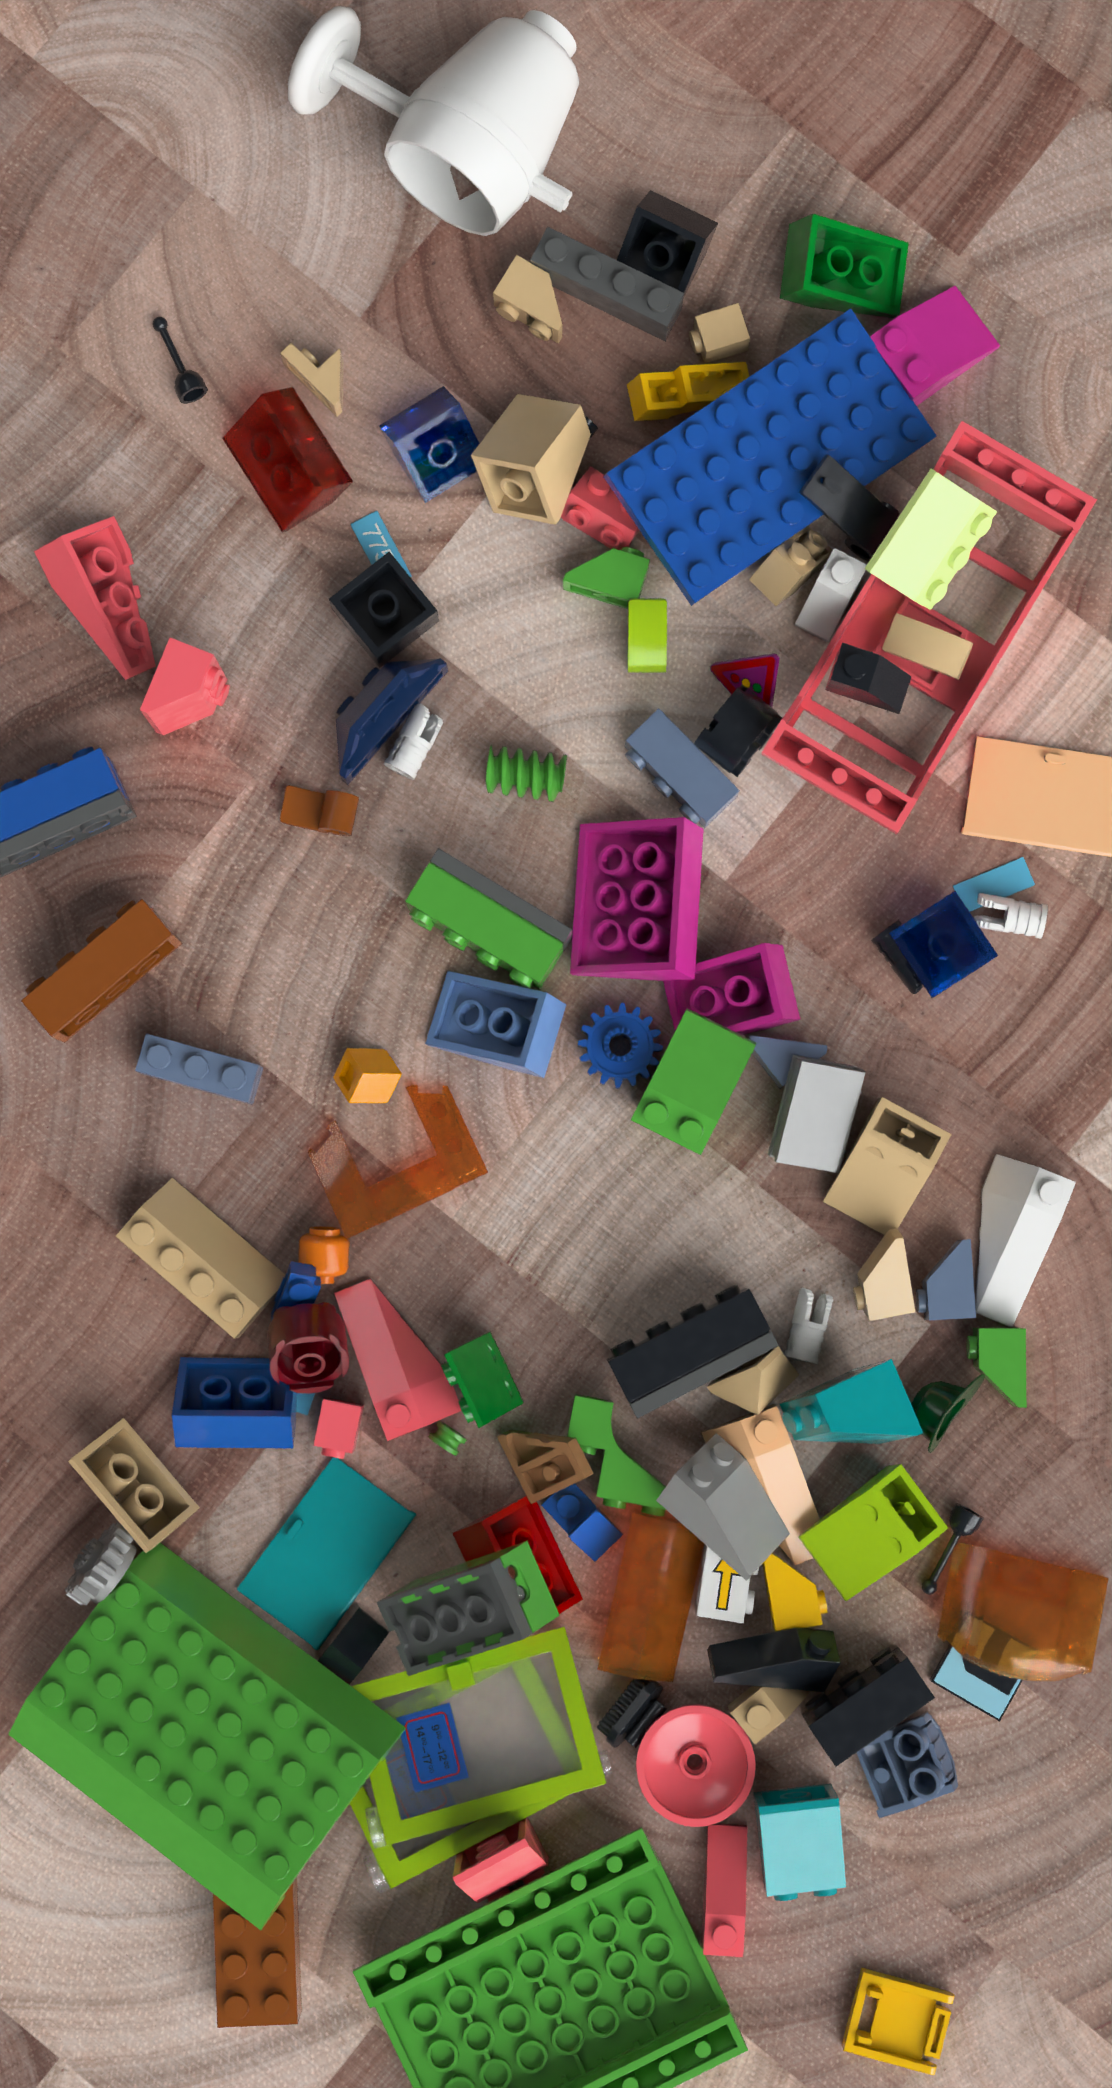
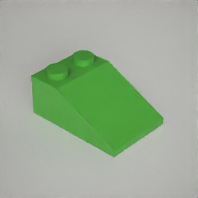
M687 1008L631 1121L701 1155L757 1043Z

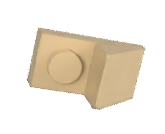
M290 343L280 353L284 366L338 417L342 413L343 358L341 349H338L317 368L320 365L319 362L306 348L299 351Z

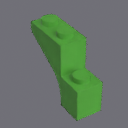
M575 1394L567 1437L576 1438L585 1454L596 1455L597 1448L604 1449L596 1497L603 1498L602 1505L626 1509V1504L632 1503L642 1505L641 1512L664 1516L666 1509L656 1500L666 1486L625 1453L615 1441L611 1425L614 1402Z

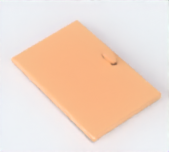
M977 736L964 825L961 833L964 835L1112 857V757Z

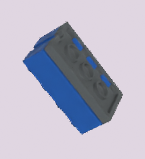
M93 747L84 748L72 755L73 760L60 766L58 763L48 764L36 771L37 776L23 782L22 779H15L0 787L2 791L0 792V878L137 817L113 761L106 756V753L101 748L96 750Z

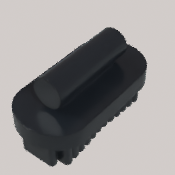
M638 1674L637 1677L633 1678V1681L630 1682V1685L627 1686V1689L624 1690L618 1701H615V1705H612L605 1716L602 1717V1720L599 1721V1725H597V1729L607 1737L606 1741L611 1746L616 1748L626 1740L633 1747H638L649 1726L667 1710L657 1700L663 1691V1686L656 1680L650 1681L642 1674Z

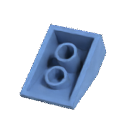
M447 971L425 1044L508 1070L544 1078L566 1004L547 992Z

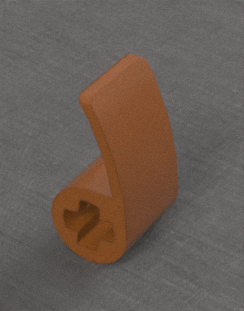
M288 785L285 790L280 821L283 824L339 836H352L359 797L341 791L327 790L326 793H320Z

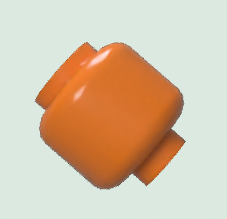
M310 1227L309 1233L302 1235L299 1239L298 1263L316 1267V1276L321 1277V1284H333L334 1277L342 1276L348 1271L349 1239L340 1234V1228Z

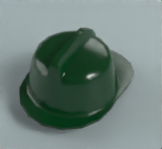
M984 1374L975 1378L966 1388L938 1381L931 1382L922 1387L916 1394L911 1405L922 1428V1435L930 1441L929 1453L935 1450L951 1422L975 1395L984 1381Z

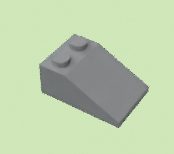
M717 1433L674 1474L656 1500L746 1581L790 1534L746 1458Z

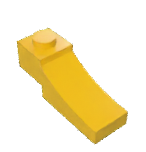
M747 363L683 365L672 372L638 374L627 384L634 421L668 419L674 415L701 410L749 377Z

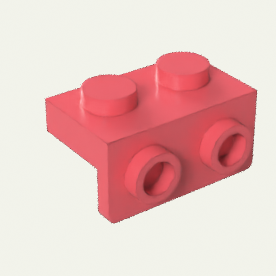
M590 466L570 491L561 518L610 549L614 548L622 551L623 547H630L639 529L604 479V474Z

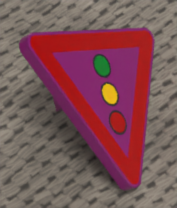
M776 653L720 661L710 666L711 672L731 695L743 684L773 708L780 661Z

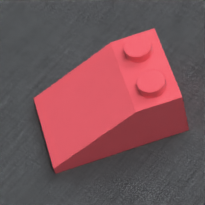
M527 1817L456 1854L452 1878L456 1885L476 1903L486 1899L488 1902H491L509 1893V1886L521 1880L524 1884H527L541 1877L545 1873L543 1868L548 1866L549 1857Z

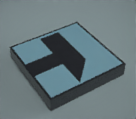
M967 1611L929 1680L1000 1722L1038 1652Z

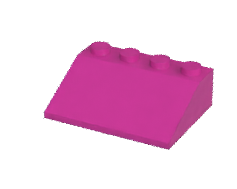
M685 817L580 824L570 974L654 981L695 980L703 828Z

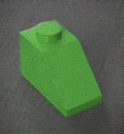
M623 547L622 551L613 548L565 573L563 590L628 609V600L640 598L649 570L650 559L644 558V553L634 548Z
M973 1328V1336H967L966 1341L967 1358L973 1359V1367L980 1374H984L985 1379L1012 1406L1027 1408L1026 1328Z

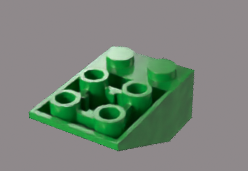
M491 1331L444 1354L447 1361L441 1364V1367L450 1386L459 1385L463 1397L459 1399L458 1403L468 1423L475 1420L478 1428L524 1403Z

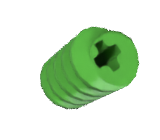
M491 745L485 779L487 792L492 794L499 783L503 795L508 796L512 787L516 786L518 797L523 798L528 788H531L533 799L538 800L543 790H546L549 802H554L558 793L563 791L567 755L563 754L560 762L555 764L552 752H548L544 761L539 762L537 750H533L528 760H524L522 748H517L514 756L509 758L506 746H502L498 755L494 756Z

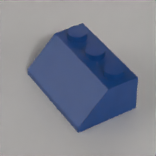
M180 1357L172 1410L175 1447L293 1449L297 1393L290 1391L289 1385L280 1380L278 1384L273 1379L270 1372L269 1358Z

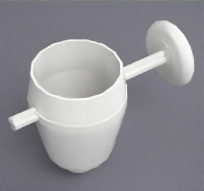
M334 7L323 14L311 27L300 45L291 67L288 79V100L291 106L299 114H315L333 99L343 85L398 117L399 119L386 144L384 156L391 172L404 189L429 211L453 226L466 232L483 236L497 233L522 205L528 202L531 196L560 213L562 210L565 211L573 193L543 175L579 86L576 66L571 60V57L576 52V42L570 32L559 21L541 11L531 10L526 13L523 19L502 17L490 22L430 75L419 88L415 89L410 97L353 64L360 44L361 23L352 8ZM451 165L465 175L479 190L459 200L450 171Z

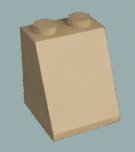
M521 394L515 396L471 454L493 513L553 525L558 523L591 435L581 405Z

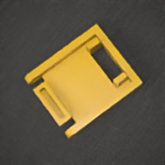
M861 1967L841 2045L843 2051L935 2075L937 2065L923 2060L922 2055L940 2059L951 2010L936 2005V2001L953 2004L955 1995L943 1989ZM866 1994L869 1997L878 1999L870 2032L857 2029Z

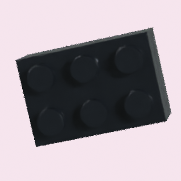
M890 1647L881 1650L870 1659L872 1663L870 1667L861 1673L857 1670L851 1671L838 1681L840 1687L828 1696L825 1692H822L805 1704L808 1710L803 1712L802 1716L835 1767L935 1698L908 1657L899 1647L893 1651Z

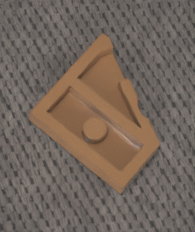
M508 1430L497 1436L530 1504L594 1474L576 1438Z

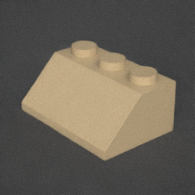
M124 1418L68 1461L145 1553L156 1547L200 1508Z

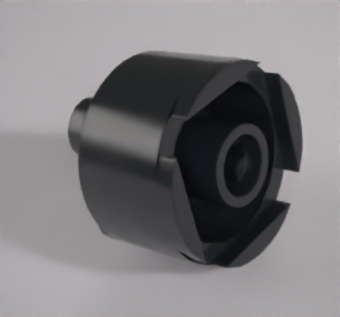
M741 684L740 688L738 687L713 716V720L709 724L710 728H704L694 744L727 772L738 777L750 763L754 754L758 750L760 751L771 738L782 717L760 697Z

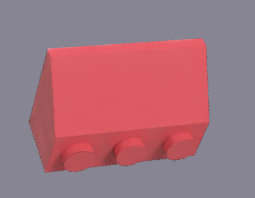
M170 637L140 711L156 733L166 735L213 715L217 705L223 706L228 696L230 685L226 684L228 679L214 654Z

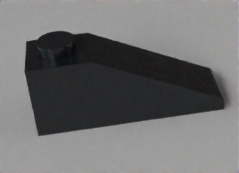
M796 1627L712 1644L707 1649L712 1678L715 1683L825 1692L841 1664L834 1632L829 1630Z

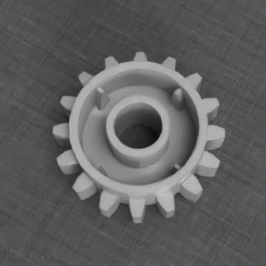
M118 1522L116 1524L112 1523L108 1530L105 1529L98 1540L92 1538L85 1545L87 1550H81L84 1554H78V1558L74 1561L73 1568L76 1572L68 1580L69 1585L65 1589V1592H67L65 1595L81 1606L83 1604L87 1605L90 1600L95 1604L104 1600L122 1579L133 1561L136 1547L131 1544L133 1541L132 1536Z

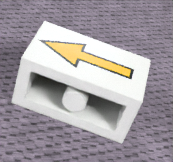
M706 1544L704 1545L695 1614L699 1617L744 1624L745 1614H752L755 1591L749 1590L750 1577L746 1581ZM759 1568L753 1573V1575H758Z

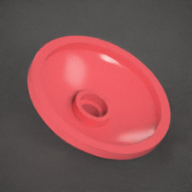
M690 1704L671 1709L658 1717L649 1726L639 1744L636 1771L639 1786L644 1797L656 1812L680 1825L703 1827L716 1824L730 1817L747 1799L755 1778V1755L749 1737L734 1718L715 1707ZM692 1754H698L702 1758L701 1764L697 1767H691L687 1764V1759Z

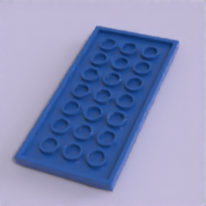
M849 309L607 472L603 477L692 606L824 515L799 491L825 455H830L865 487L937 436L876 349L875 343L852 309Z

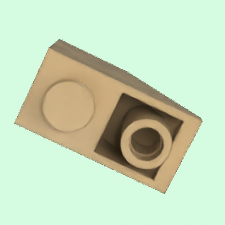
M516 255L493 292L494 306L497 307L496 311L503 318L511 322L519 320L529 326V331L537 338L548 341L550 338L559 344L562 339V321L550 275Z
M808 526L775 548L749 580L777 606L793 595L827 562L833 550L828 546L826 539L820 533L813 531Z

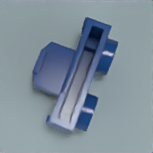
M290 1262L274 1299L275 1303L271 1311V1321L273 1320L274 1312L280 1307L315 1303L321 1288V1277L316 1276V1267L309 1264Z

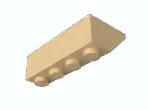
M171 1178L147 1200L116 1235L121 1242L234 1339L240 1338L276 1296L281 1281L286 1275L174 1178Z

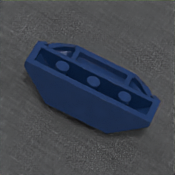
M439 658L386 662L381 669L375 667L368 673L362 682L364 688L355 698L349 696L340 705L336 712L339 715L336 719L339 774L343 782L347 785L351 783L408 718L415 705L420 704L446 675L448 667L445 661Z

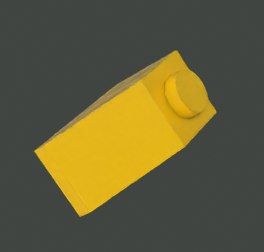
M772 1553L763 1562L762 1567L772 1626L775 1632L796 1627L807 1628L823 1625L821 1614L828 1613L824 1590H817L812 1580Z

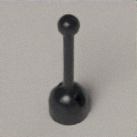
M156 317L152 323L153 328L160 332L179 372L175 379L174 388L180 402L188 404L201 399L208 391L203 378L197 372L185 369L167 331V320L163 317Z
M959 1503L954 1505L949 1516L950 1527L954 1533L930 1578L922 1583V1590L926 1594L931 1595L937 1591L936 1582L960 1537L976 1532L984 1519L978 1513Z

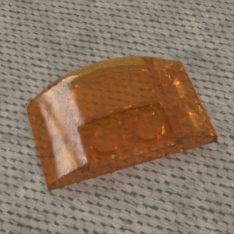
M957 1542L952 1554L937 1637L943 1643L947 1640L961 1654L960 1656L968 1662L1005 1677L1028 1681H1058L1080 1673L1085 1675L1092 1672L1109 1578L1078 1569L1066 1568L999 1552L998 1550Z

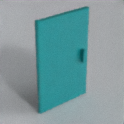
M333 1457L236 1590L309 1643L314 1650L318 1651L413 1521L416 1513L408 1510L341 1459Z

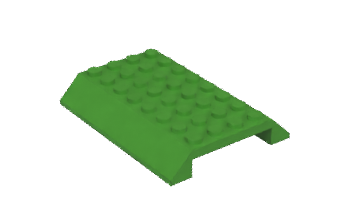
M159 1543L147 1553L142 1551L132 1561L126 1573L111 1593L97 1604L27 1697L8 1735L259 1930H262L286 1897L284 1895L378 1763L383 1761L406 1730V1727L162 1543Z
M642 1827L353 1970V1974L369 2008H376L413 2088H674L748 2051L724 1992L706 1955H703L701 1944L655 1849Z

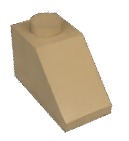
M897 1228L889 1229L857 1273L859 1286L853 1287L857 1310L863 1309L869 1321L915 1312L904 1239Z
M751 1686L727 1706L731 1715L754 1744H757L783 1723L811 1691Z

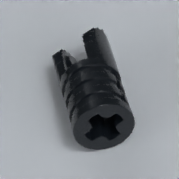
M898 919L871 941L878 947L879 952L884 955L885 960L891 964V968L912 994H916L923 988L920 976L922 979L930 982L937 978L939 974Z

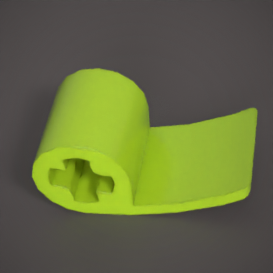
M631 598L628 600V673H666L667 600L664 598Z

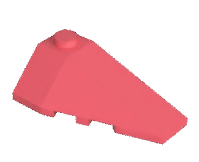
M114 516L62 535L34 551L53 590L125 680L156 667L147 623L140 618L136 601L141 598L139 586L133 585L129 566L134 564L131 550Z
M371 1279L334 1293L387 1441L462 1411L454 1386H450L441 1364Z

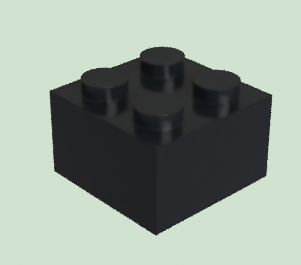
M390 552L386 553L329 598L332 610L379 668L439 622L437 609Z

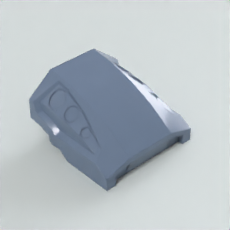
M928 1712L894 1726L857 1752L877 1802L878 1809L876 1812L879 1818L915 1808L932 1799L954 1792L958 1787L954 1760L940 1726Z

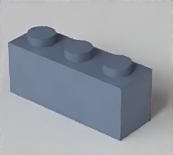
M659 708L625 740V748L628 750L625 754L627 759L640 771L645 767L655 778L652 781L655 788L666 798L672 795L682 805L679 808L680 813L695 824L699 822L704 829L738 797L740 790Z
M146 1033L135 1071L143 1075L253 1105L263 1067Z

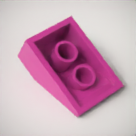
M956 286L899 315L870 336L876 345V349L916 406L1000 347V344Z
M762 943L696 963L695 980L663 981L675 1031L687 1008L740 1035L801 1020L783 945Z

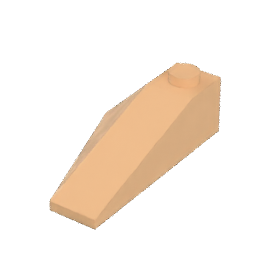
M772 1404L767 1406L758 1415L751 1412L701 1432L705 1443L717 1433L746 1458L790 1533L779 1545L795 1565L813 1559L798 1537L819 1521L820 1518L778 1407Z

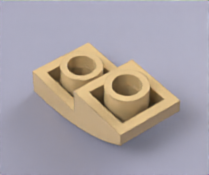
M896 613L882 650L920 664L924 668L959 680L973 643Z

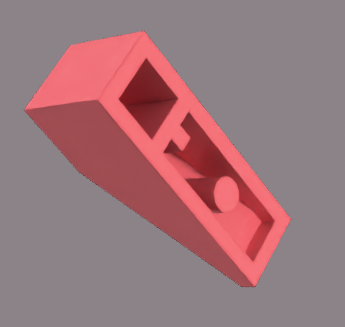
M716 1823L707 1826L701 1930L703 1955L743 1957L746 1917L747 1825Z

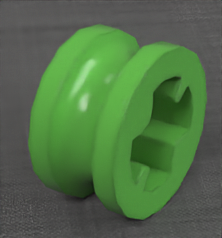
M439 1420L436 1424L438 1427L437 1431L430 1433L428 1438L444 1450L457 1456L459 1453L458 1445L461 1443L465 1444L467 1439Z

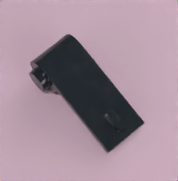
M825 455L799 491L847 535L845 539L846 546L857 556L868 562L900 515L895 507L887 502L879 501L830 455Z

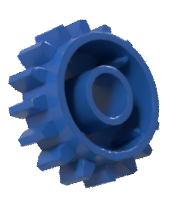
M621 1003L618 1012L613 1013L610 1006L606 1005L604 1006L605 1016L601 1018L593 1012L590 1016L594 1023L593 1027L583 1025L581 1031L588 1035V1039L578 1041V1047L587 1049V1053L579 1058L580 1062L590 1061L592 1066L587 1074L591 1076L597 1072L602 1075L600 1079L601 1085H604L608 1079H612L616 1089H620L622 1080H628L629 1084L634 1087L636 1086L635 1076L640 1074L643 1078L648 1079L650 1074L646 1069L647 1065L657 1067L659 1061L652 1054L663 1050V1045L653 1041V1039L661 1034L660 1029L650 1031L648 1026L653 1021V1018L649 1016L643 1020L640 1019V1007L638 1006L632 1013H627L625 1003ZM616 1036L627 1038L631 1043L630 1052L625 1056L613 1054L609 1049L611 1039Z

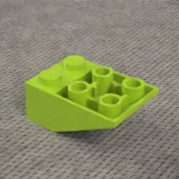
M902 1464L886 1466L798 1538L842 1598L848 1601L919 1553L944 1533L948 1527Z

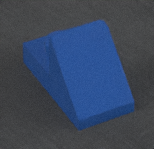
M576 1483L550 1495L541 1504L568 1533V1537L594 1562L623 1535Z

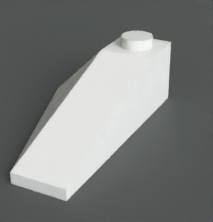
M998 1154L995 1155L981 1190L982 1211L981 1227H979L980 1247L975 1299L977 1314L1013 1327L1059 1226L1076 1182L1040 1167Z

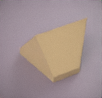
M777 1346L766 1354H762L740 1365L742 1370L737 1371L735 1368L715 1378L707 1388L712 1394L758 1415L799 1376V1373L780 1347Z

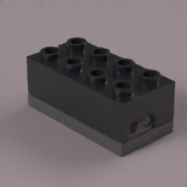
M738 1285L731 1286L714 1295L717 1303L707 1308L704 1307L703 1303L696 1304L680 1313L682 1321L672 1326L666 1321L661 1322L645 1331L648 1336L647 1339L637 1344H634L633 1340L629 1339L610 1349L613 1356L608 1358L607 1361L637 1419L779 1346L772 1331H769L771 1329L749 1288L740 1290Z

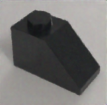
M842 643L837 652L825 690L900 714L912 676L879 654Z

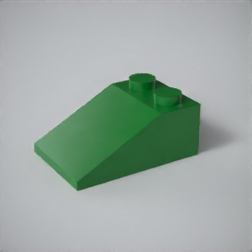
M810 214L789 224L780 299L811 308L842 312L852 309L857 314L896 318L900 315L909 243L820 215Z

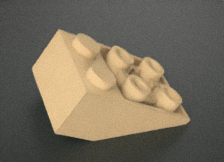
M883 1097L877 1099L823 1202L883 1235L889 1229H898L934 1169L952 1134Z

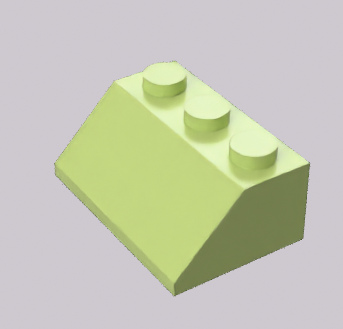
M931 468L864 569L913 601L931 610L935 603H938L945 596L947 586L956 572L967 563L970 551L978 539L988 532L997 511Z

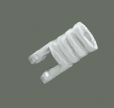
M421 703L415 705L399 733L398 739L394 743L393 749L390 750L389 756L384 762L386 767L411 780L415 779L417 771L422 766L421 763L425 760L426 754L430 751L443 724V719L436 714L430 716L429 709Z
M983 893L978 894V904L988 908L1005 910L1004 919L985 915L974 916L973 927L1005 933L1014 932V934L1042 938L1047 919L1048 905H1038L1032 902L1026 903L1021 900L1015 901L1013 898Z
M802 1288L798 1294L792 1318V1328L789 1332L790 1336L789 1340H787V1348L784 1351V1355L792 1359L818 1364V1356L821 1352L820 1347L821 1343H823L824 1332H826L833 1297L827 1294L819 1296L810 1322L809 1318L814 1294L811 1290Z

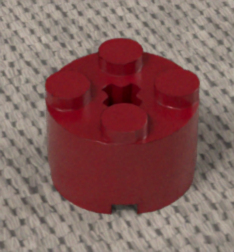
M328 1302L299 1304L292 1307L283 1306L274 1312L273 1320L268 1327L267 1338L270 1372L278 1384L280 1380L289 1385L290 1391L311 1394L328 1390L334 1386V1380L341 1374L343 1377L349 1369L346 1327L342 1317L336 1312L334 1305Z

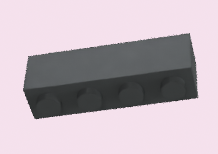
M548 226L530 259V263L549 273L553 287L665 342L683 307V292Z

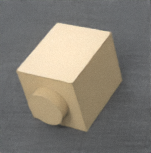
M739 303L695 316L693 330L689 331L692 348L695 354L701 352L704 364L748 351L750 336Z

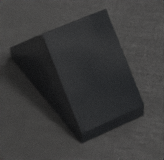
M359 1607L318 1659V1662L350 1685L387 1637L389 1631Z

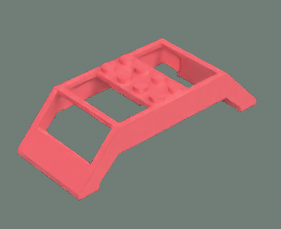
M961 421L933 470L942 476L945 475L947 470L951 471L1060 535L1059 540L1033 581L976 547H973L970 551L969 559L1026 592L995 645L989 643L937 611L929 610L871 574L806 683L781 719L761 753L895 834H898L936 766L1097 499L964 421ZM896 613L973 643L959 680L924 668L920 664L882 650ZM842 643L881 655L912 676L909 683L910 686L954 711L923 765L811 700L836 658ZM805 710L916 776L907 793L904 794L793 728L802 712Z

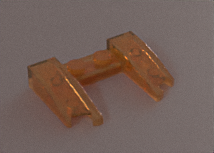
M418 1085L406 1087L437 1155L369 1187L366 1186L336 1120L327 1126L326 1129L332 1134L318 1152H315L312 1148L308 1150L309 1157L346 1239L360 1235L489 1174L448 1086H443L442 1094L418 1093Z

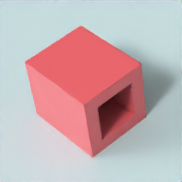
M327 1397L324 1398L313 1446L322 1447L321 1454L325 1456L344 1459L345 1452L352 1454L357 1443L364 1405Z

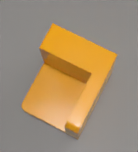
M347 1048L333 1079L348 1103H387L402 1073L385 1049Z

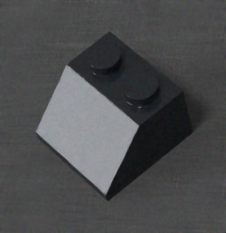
M650 190L636 207L617 261L683 292L685 296L707 253L718 223Z

